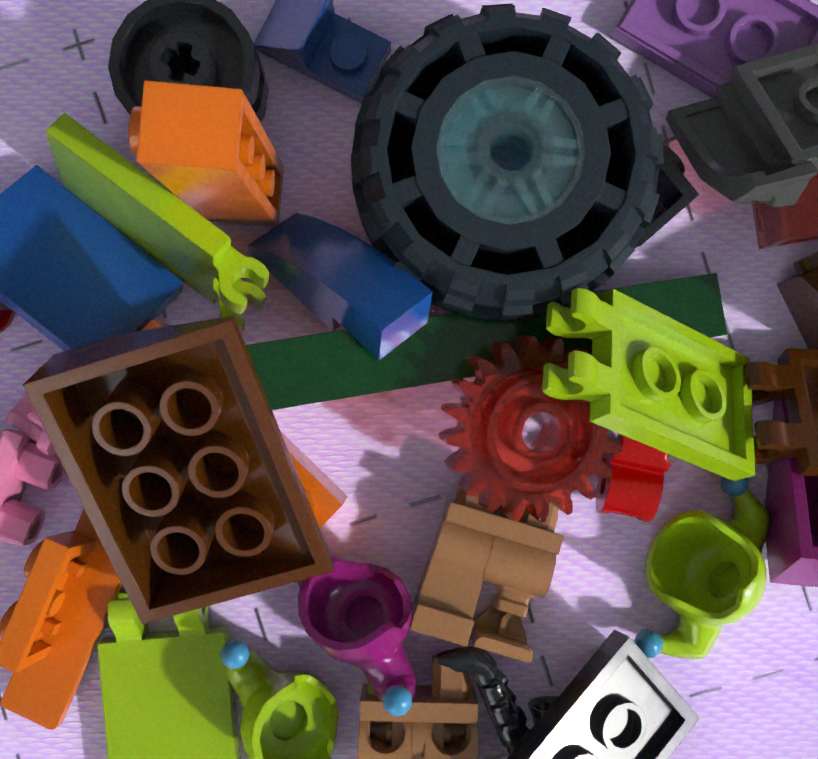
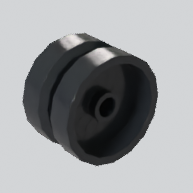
M146 0L127 14L112 39L108 69L114 94L129 115L133 107H142L144 80L242 89L261 123L265 117L269 93L264 67L255 50L249 32L232 9L217 0Z

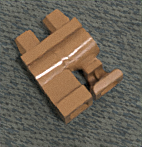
M468 470L457 490L454 502L446 500L442 519L412 605V620L409 630L467 647L470 638L474 647L531 663L533 649L527 643V636L521 617L526 618L530 598H544L551 585L557 554L559 555L564 535L554 532L558 520L559 496L523 487L515 519H510L493 514L502 480ZM483 581L493 583L498 588L497 594H494L489 606L473 619Z
M435 655L432 656L431 685H416L415 695L412 698V707L404 716H391L383 709V702L379 700L368 680V684H363L360 697L357 759H479L478 700L474 687H471L469 673L455 672L448 667L439 665L435 662Z

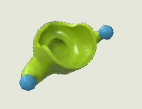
M725 477L721 479V489L732 496L735 508L728 522L708 512L690 510L677 514L665 523L653 538L645 560L644 574L648 588L660 601L679 614L677 625L670 632L659 635L657 632L644 629L635 636V644L648 658H654L660 653L684 659H702L711 651L723 625L740 621L752 613L761 602L767 584V568L761 551L770 527V514L749 490V478L732 481Z
M238 639L225 643L220 656L226 668V676L238 694L243 706L240 733L245 752L249 758L332 759L331 754L337 735L339 715L336 698L325 683L307 672L277 671L256 651L248 649L247 644Z

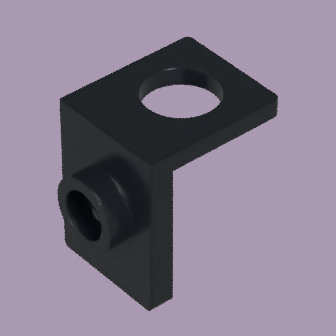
M663 145L664 165L659 170L656 191L657 194H660L659 201L663 205L654 212L650 225L645 229L635 248L643 245L700 195L683 175L685 167L679 156L666 145Z

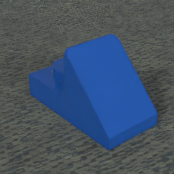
M276 0L254 42V47L256 51L362 104L364 96L369 95L380 74V68L386 62L391 52V41L335 14L333 0Z

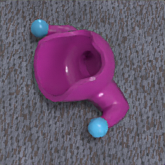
M332 557L334 562L333 572L297 581L300 588L298 593V616L305 632L333 659L359 667L371 683L379 700L383 702V709L391 716H404L412 707V698L415 695L416 677L402 646L412 620L411 596L403 580L388 568L371 563L350 562L340 557Z

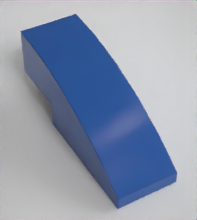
M295 213L248 245L249 254L262 262L269 273L332 332L343 326L378 360L382 359L428 323L433 292L409 272L393 267L396 262L342 228L315 217Z

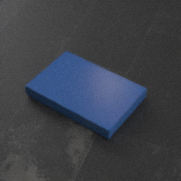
M35 165L0 194V301L63 351L114 335L141 331L182 292L184 282L38 165Z

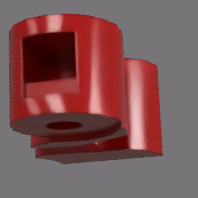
M618 433L616 444L610 446L599 461L596 474L599 476L596 490L597 512L605 514L611 512L636 517L639 521L651 522L657 513L661 501L664 473L670 469V462L667 458L668 454Z

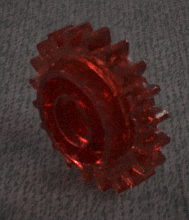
M519 335L516 353L508 343L500 341L492 343L494 364L476 356H472L469 359L470 366L476 374L474 382L461 378L452 379V385L464 398L459 404L445 403L441 406V410L444 413L458 420L457 426L447 428L439 433V439L449 445L459 447L444 462L454 472L467 471L460 479L458 486L469 496L480 492L478 503L487 511L493 513L502 505L503 514L512 521L518 522L523 516L525 508H527V511L533 518L540 523L546 522L550 502L557 509L569 515L573 510L570 497L573 491L590 500L595 497L593 487L588 481L591 474L604 478L612 476L613 473L610 468L601 461L602 454L622 452L623 446L607 437L609 429L590 422V402L586 400L556 399L542 391L544 365L552 363L561 368L568 369L569 353L574 350L588 353L584 348L571 346L564 352L563 339L546 336L539 346L535 336ZM539 412L542 419L541 431L533 441L524 443L522 437L523 426L530 416Z

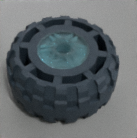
M513 3L482 5L480 14L462 19L458 14L455 16L450 14L425 26L424 35L405 49L400 45L380 68V76L369 95H365L355 122L351 154L352 188L362 226L372 246L396 262L393 267L409 272L433 292L431 304L439 309L460 313L468 317L507 321L526 320L546 315L547 304L552 301L566 307L571 304V291L575 288H583L593 292L610 279L635 251V246L651 223L660 194L656 193L659 170L664 165L662 134H657V129L653 127L649 112L654 103L641 77L638 78L637 75L629 76L617 61L622 52L599 32L590 38L569 26L572 18L570 16L546 8H542L540 15L517 13ZM494 160L508 161L516 170L502 169L495 164Z

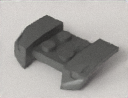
M818 43L737 65L734 68L731 81L719 85L715 98L668 111L666 121L699 178L729 200L746 204L754 200L772 207L795 205L811 178L818 173Z

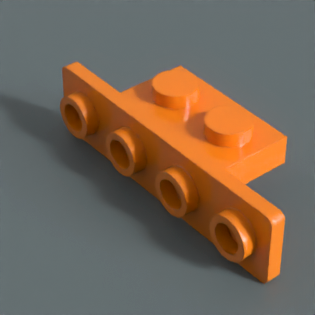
M83 509L74 531L45 537L32 550L24 566V576L28 578L18 601L8 608L0 621V666L13 672L1 699V705L5 709L49 730H54L63 723L107 621L108 601L116 599L122 586L85 509Z

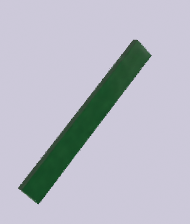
M717 273L614 288L710 338L727 335ZM611 289L594 291L593 293L600 296ZM460 313L428 317V323L380 360L370 353L347 330L246 345L272 410L543 366L547 363L567 362L569 353L574 350L592 355L591 339L564 338L550 333L546 329L547 314L526 320L507 321L468 317Z

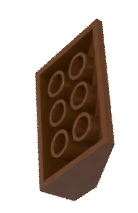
M234 315L118 334L54 354L23 384L142 624L333 572L334 562Z

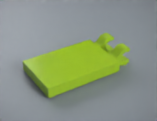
M64 112L45 131L63 186L213 305L217 301L219 318L234 315L239 330L242 333L245 330L246 321L235 313L242 314L247 309V302L260 311L265 306L266 295L261 288L264 289L269 280V271L266 266L259 260L246 257L231 246L230 236ZM240 278H248L254 283L243 281Z
M575 288L571 291V308L564 307L553 301L547 304L546 329L559 337L591 339L592 355L577 350L570 352L568 369L561 368L552 363L545 364L542 391L546 395L561 400L589 401L590 422L729 480L737 481L756 475L752 390L747 389L744 372L745 364L750 363L749 357L615 289L597 296L587 289Z
M126 591L119 592L118 599H110L107 606L109 625L115 636L105 637L97 644L108 759H241L235 691L226 676V668L220 656L225 643L230 641L229 626L210 627L209 606L174 615L173 618L178 628L177 631L148 633L147 623H141Z

